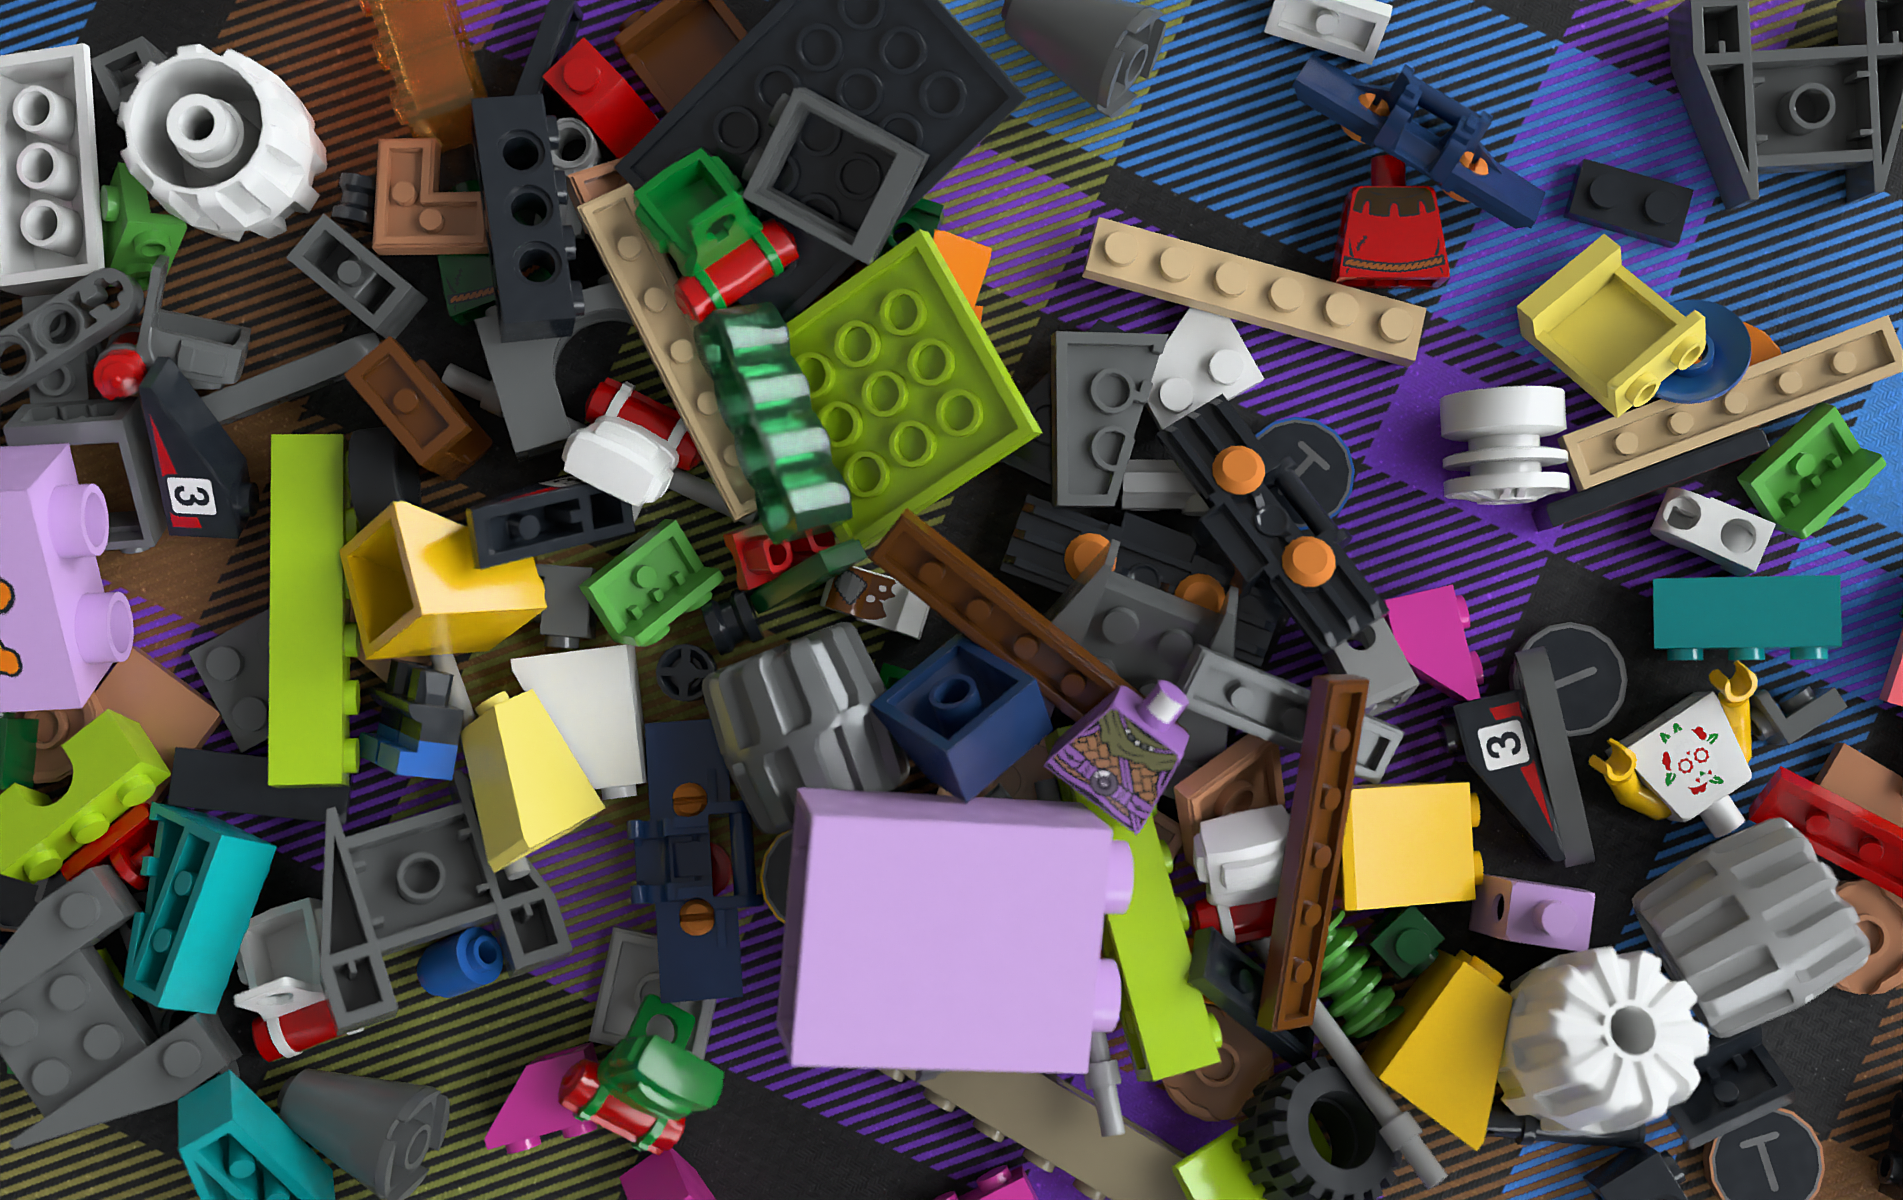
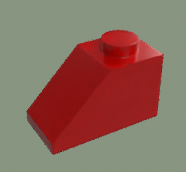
M584 37L542 76L554 96L578 120L590 128L598 141L615 159L625 157L660 122L627 81Z

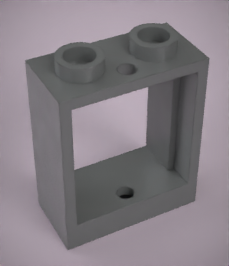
M794 88L791 96L783 93L774 106L768 120V126L775 130L765 150L757 147L743 171L742 179L749 183L742 197L868 265L878 259L930 155L807 88ZM810 111L896 157L858 233L773 188Z
M139 396L126 397L125 400L114 398L112 401L106 398L22 404L3 427L8 447L119 442L136 511L108 513L109 535L105 550L119 549L120 552L125 554H135L155 547L167 528V521Z

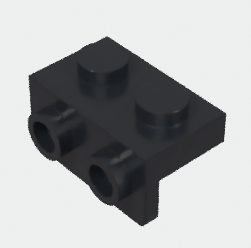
M1757 1025L1731 1037L1720 1038L1711 1034L1708 1038L1707 1054L1695 1058L1693 1061V1065L1700 1077L1698 1085L1687 1100L1668 1107L1665 1114L1688 1149L1692 1150L1794 1102L1795 1089L1762 1044V1028Z

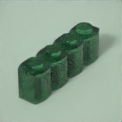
M770 301L712 311L701 323L693 327L694 341L700 361L709 377L714 381V393L719 412L727 428L734 435L735 450L741 470L750 486L755 490L756 507L765 532L775 545L832 531L853 518L851 492L837 468L832 464L830 437L818 416L811 409L810 385L800 366L791 356L790 333L786 323Z

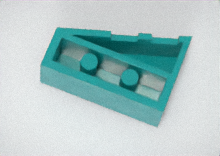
M1840 575L1653 579L1654 649L1667 650V661L1704 660L1703 650H1728V660H1765V650H1790V660L1828 659V650H1836L1842 647Z
M152 802L149 820L158 821L153 857L143 856L140 874L150 877L145 913H134L123 988L158 1008L216 1014L223 992L228 985L229 976L242 940L249 928L250 919L263 883L269 873L270 864L277 846L208 813Z

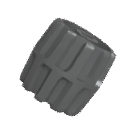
M840 622L794 639L773 649L708 674L703 679L702 690L723 760L756 827L763 834H778L793 830L797 788L888 792L908 778L910 765L905 750L873 713L874 710L870 705L887 690L857 629L850 622Z

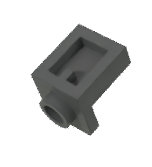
M1804 685L1778 701L1782 710L1779 709L1767 690H1755L1751 697H1749L1751 732L1760 741L1766 740L1769 745H1790L1848 706L1835 687L1812 690L1809 685Z

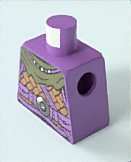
M1164 680L1158 682L1145 700L1130 688L1121 685L1056 740L1044 766L1137 835L1144 826L1183 756L1189 735L1174 721L1188 706L1189 701L1179 688Z

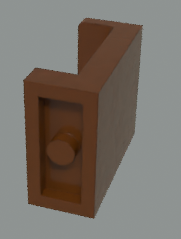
M663 0L648 12L646 10H639L630 15L619 27L620 33L614 37L613 41L626 63L664 112L668 114L748 33L723 0Z
M391 336L386 338L343 374L419 465L454 481L495 445L493 439L449 387L441 382L442 379L424 360L414 362L396 339Z

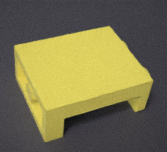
M1606 234L1600 236L1516 306L1521 336L1617 419L1632 406L1640 407L1648 402L1655 395L1660 383L1676 369L1684 370L1690 367L1701 356L1706 345L1705 317L1697 310L1692 311L1685 317L1622 266L1621 247Z

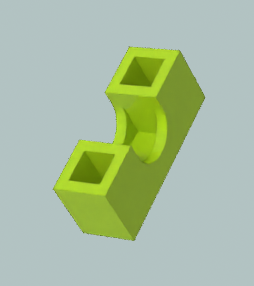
M107 709L65 742L62 747L72 763L73 779L66 794L57 802L53 803L48 795L14 783L0 794V874L31 884L54 875L62 867L65 859L84 844L93 842L103 836L109 829L110 823L129 808L148 800L154 794L156 787L172 775L140 723Z

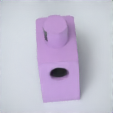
M1483 874L1482 885L1475 886L1476 900H1472L1468 930L1513 942L1578 952L1588 950L1595 893L1585 889ZM1503 895L1504 912L1499 921L1497 909L1499 900Z

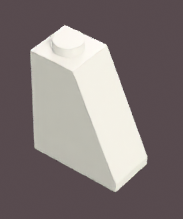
M625 644L511 659L512 671L525 692L531 689L534 690L594 790L601 789L602 800L637 796L636 784L647 783L648 773L645 727L635 646Z

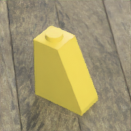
M533 689L513 698H510L506 691L492 696L475 708L479 718L460 731L486 855L494 873L572 832L605 809L604 804Z

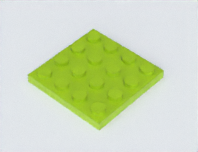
M918 230L739 357L839 542L843 543L853 538L854 540L859 539L863 549L883 537L906 508L917 515L1042 433L942 254L927 231Z

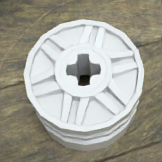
M1549 386L1497 387L1458 392L1446 395L1440 399L1441 437L1453 441L1468 442L1469 451L1456 453L1443 459V468L1446 470L1470 471V476L1445 481L1444 497L1448 499L1469 500L1477 502L1479 505H1507L1534 502L1547 495L1570 490L1568 474L1542 472L1541 468L1568 461V452L1566 450L1540 446L1541 437L1554 435L1567 429L1565 391L1562 388Z

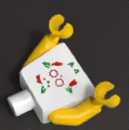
M1739 660L1734 661L1736 671L1730 680L1720 670H1713L1709 674V680L1720 691L1718 697L1714 691L1693 692L1621 741L1617 742L1610 738L1608 743L1611 747L1605 750L1609 759L1603 761L1599 757L1592 755L1588 760L1589 765L1604 775L1606 782L1621 805L1654 820L1667 818L1671 821L1686 822L1699 814L1715 838L1732 832L1742 825L1745 819L1728 794L1752 778L1751 770L1748 766L1752 758L1749 697L1755 692L1758 679L1750 669Z

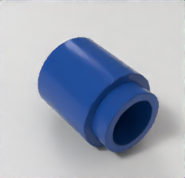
M471 927L429 945L417 964L418 980L424 990L431 995L443 998L456 997L492 983L498 978L503 966L502 950L496 938L489 931L480 927Z

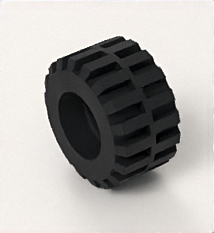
M1325 1056L1313 1058L1270 1076L1268 1080L1259 1083L1252 1090L1255 1097L1245 1101L1241 1111L1248 1119L1238 1123V1136L1246 1138V1146L1240 1148L1239 1151L1242 1162L1250 1161L1253 1171L1247 1175L1253 1185L1261 1183L1265 1187L1262 1196L1266 1200H1376L1383 1195L1381 1189L1390 1187L1394 1182L1396 1175L1391 1168L1401 1165L1403 1154L1400 1150L1393 1152L1379 1133L1383 1128L1333 1058L1328 1061ZM1309 1112L1322 1122L1329 1134L1332 1145L1330 1164L1319 1155L1313 1146L1308 1130Z

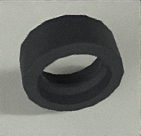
M388 427L353 431L348 448V477L351 498L361 529L363 530L393 502H406L422 508L418 463Z

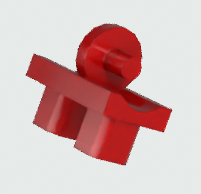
M804 503L723 535L725 544L732 553L736 563V581L739 590H750L765 584L817 552L836 545L831 525L826 516L818 517L814 503Z
M145 801L129 808L114 820L115 823L109 827L103 836L93 842L84 844L70 855L69 860L60 868L66 881L70 882L91 867L111 864L124 884L128 882L138 890H145L149 886L150 877L140 875L143 856L153 857L158 821L149 820L151 805Z

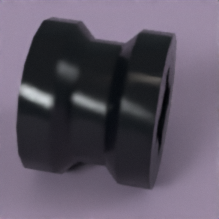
M341 173L338 187L342 191L340 203L332 208L330 219L350 228L373 233L376 178L355 173Z
M735 589L731 592L728 599L721 602L710 599L701 607L710 635L721 656L733 652L736 644L747 640L756 643L765 639L759 619L746 590Z
M690 644L675 645L666 650L658 661L656 668L657 682L662 691L672 699L683 702L699 701L704 697L702 690L703 679L708 674L717 671L718 666L713 656L704 648Z

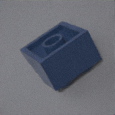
M956 634L870 704L874 710L873 713L924 775L966 804L1053 731L1036 678L959 634Z

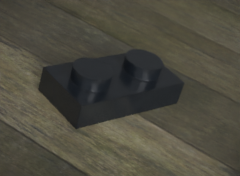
M1583 159L1577 166L1563 218L1673 248L1680 242L1694 190Z

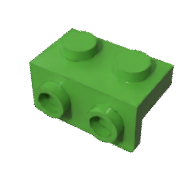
M118 163L110 185H103L100 191L105 268H114L131 276L141 285L142 291L148 290L152 266L160 255L169 256L168 274L186 232L187 225L186 222L174 215L150 213L146 188L130 174L125 163Z
M1821 402L1740 474L1737 480L1763 519L1775 523L1774 529L1803 540L1820 530L1827 523L1828 519L1850 498L1864 490L1869 485L1871 479L1887 463L1881 454L1860 447L1836 406Z
M664 519L580 584L579 588L614 642L647 647L665 637L670 630L669 624L682 613L694 611L706 604L713 595L711 590L725 578L719 568L704 567L676 520Z

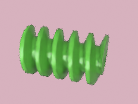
M1337 908L1331 912L1320 978L1321 982L1317 997L1320 999L1330 996L1333 1002L1327 1008L1332 1018L1343 1016L1345 1023L1340 1029L1347 1038H1360L1387 1025L1405 1010L1403 1006L1399 1005L1388 1007L1395 997L1394 990L1391 986L1386 985L1375 987L1383 976L1379 966L1362 967L1368 960L1370 952L1366 946L1362 945L1349 948L1358 933L1354 926L1348 925L1336 928L1345 916V911Z

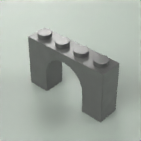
M672 256L667 257L679 280L683 275L677 267L676 261ZM608 274L597 280L598 286L583 290L584 316H576L571 337L501 343L496 305L485 310L486 317L475 320L518 462L564 450L566 442L571 435L555 379L557 361L566 343L577 332L595 323L620 321L634 325ZM715 315L704 322L702 327L739 398L741 390L719 317Z

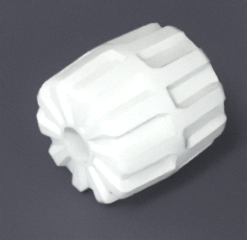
M201 44L178 47V55L158 65L152 61L145 65L135 75L139 83L130 100L120 104L117 124L126 132L128 145L126 149L121 151V156L130 174L152 194L168 213L199 230L221 238L240 241L244 231L249 230L268 239L287 231L285 219L292 213H309L320 196L312 188L313 179L315 176L326 171L327 168L326 147L314 132V119L301 100L282 79L270 70L232 49H227L223 56H219Z
M1613 946L1559 955L1531 969L1512 981L1510 985L1512 992L1509 995L1513 997L1497 1075V1080L1505 1093L1501 1100L1516 1116L1532 1115L1541 1121L1540 1128L1543 1131L1561 1135L1607 1134L1632 1129L1661 1117L1668 1107L1687 1100L1700 1081L1693 1061L1695 1058L1704 1056L1708 1052V1030L1692 1019L1689 1009L1697 1002L1696 995L1686 981L1671 982L1660 973L1661 959L1643 950L1617 955Z

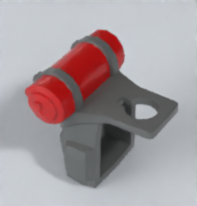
M160 255L152 266L142 324H128L113 333L106 349L101 351L95 362L93 372L94 385L103 397L111 401L114 398L125 400L127 396L139 392V386L158 356L170 357L194 389H223L225 384H234L241 378L251 329L222 321L161 309L169 256Z

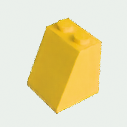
M393 502L339 550L366 660L490 651L547 608L544 598V584L538 576L534 557L481 570L475 569L468 527L406 502Z
M1437 781L1353 785L1333 905L1349 911L1476 900L1475 886L1482 885L1483 862L1480 852L1473 851L1472 827L1479 826L1480 804L1477 794L1470 793V782Z
M1438 949L1439 955L1436 960L1419 975L1398 1004L1403 1006L1405 1011L1378 1031L1361 1057L1379 1079L1474 1150L1478 1151L1485 1139L1513 997L1498 987L1504 977L1478 957H1472L1461 949L1456 956Z

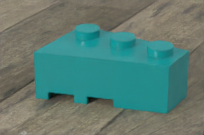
M231 1070L224 1072L178 1099L179 1152L200 1200H335L333 1170Z

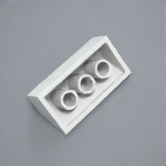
M84 43L0 56V290L23 297L59 294L90 273L105 268L90 46Z

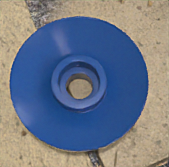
M1682 300L1670 303L1685 317L1694 310H1697L1705 317L1706 345L1701 356L1698 358L1701 362L1693 364L1684 370L1676 369L1660 383L1654 396L1673 403L1696 404L1724 395L1743 378L1750 363L1751 339L1745 324L1731 310L1714 302Z

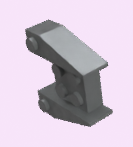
M1685 0L1668 13L1671 72L1726 211L1736 210L1759 200L1758 174L1845 170L1847 204H1855L1884 192L1903 123V0H1842L1837 3L1838 46L1760 51L1751 50L1749 0Z
M1112 539L1043 615L1147 697L1161 680L1168 681L1176 686L1196 644L1234 659L1239 589L1230 586L1219 613L1113 572L1112 569L1120 541ZM1042 696L1049 718H1051L1055 705ZM1188 708L1184 709L1175 721L1188 730L1189 738L1183 756L1164 788L1162 795L1175 799V785L1226 750L1229 733L1228 724Z
M461 769L453 772V778L448 783L453 805L352 836H344L336 807L326 809L320 983L337 1037L396 1017L398 1006L382 958L383 956L490 921L501 947L509 978L564 961L573 951L555 894L526 857L530 873L521 878L508 880L504 868L495 873L492 870L486 855L471 782Z
M111 864L89 868L40 901L0 951V1054L44 1116L38 1123L9 1142L14 1150L176 1101L243 1055L215 1014L197 1013L158 1039L93 945L132 920L135 912H143Z

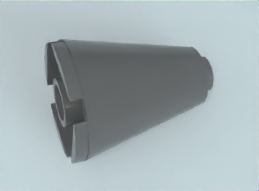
M1005 0L1001 16L1005 20V32L1099 113L1112 119L1120 116L1138 96L1129 91L1138 75L1148 79L1162 47L1166 30V22L1158 19L1164 15L1161 11L1151 6L1123 0Z
M305 1069L297 1076H291L282 1086L277 1100L278 1108H280V1118L290 1129L376 1196L386 1200L406 1199L424 1180L430 1169L421 1166V1163L429 1148L436 1151L440 1150L449 1121L450 1109L448 1097L440 1094L441 1091L432 1086L316 1069Z

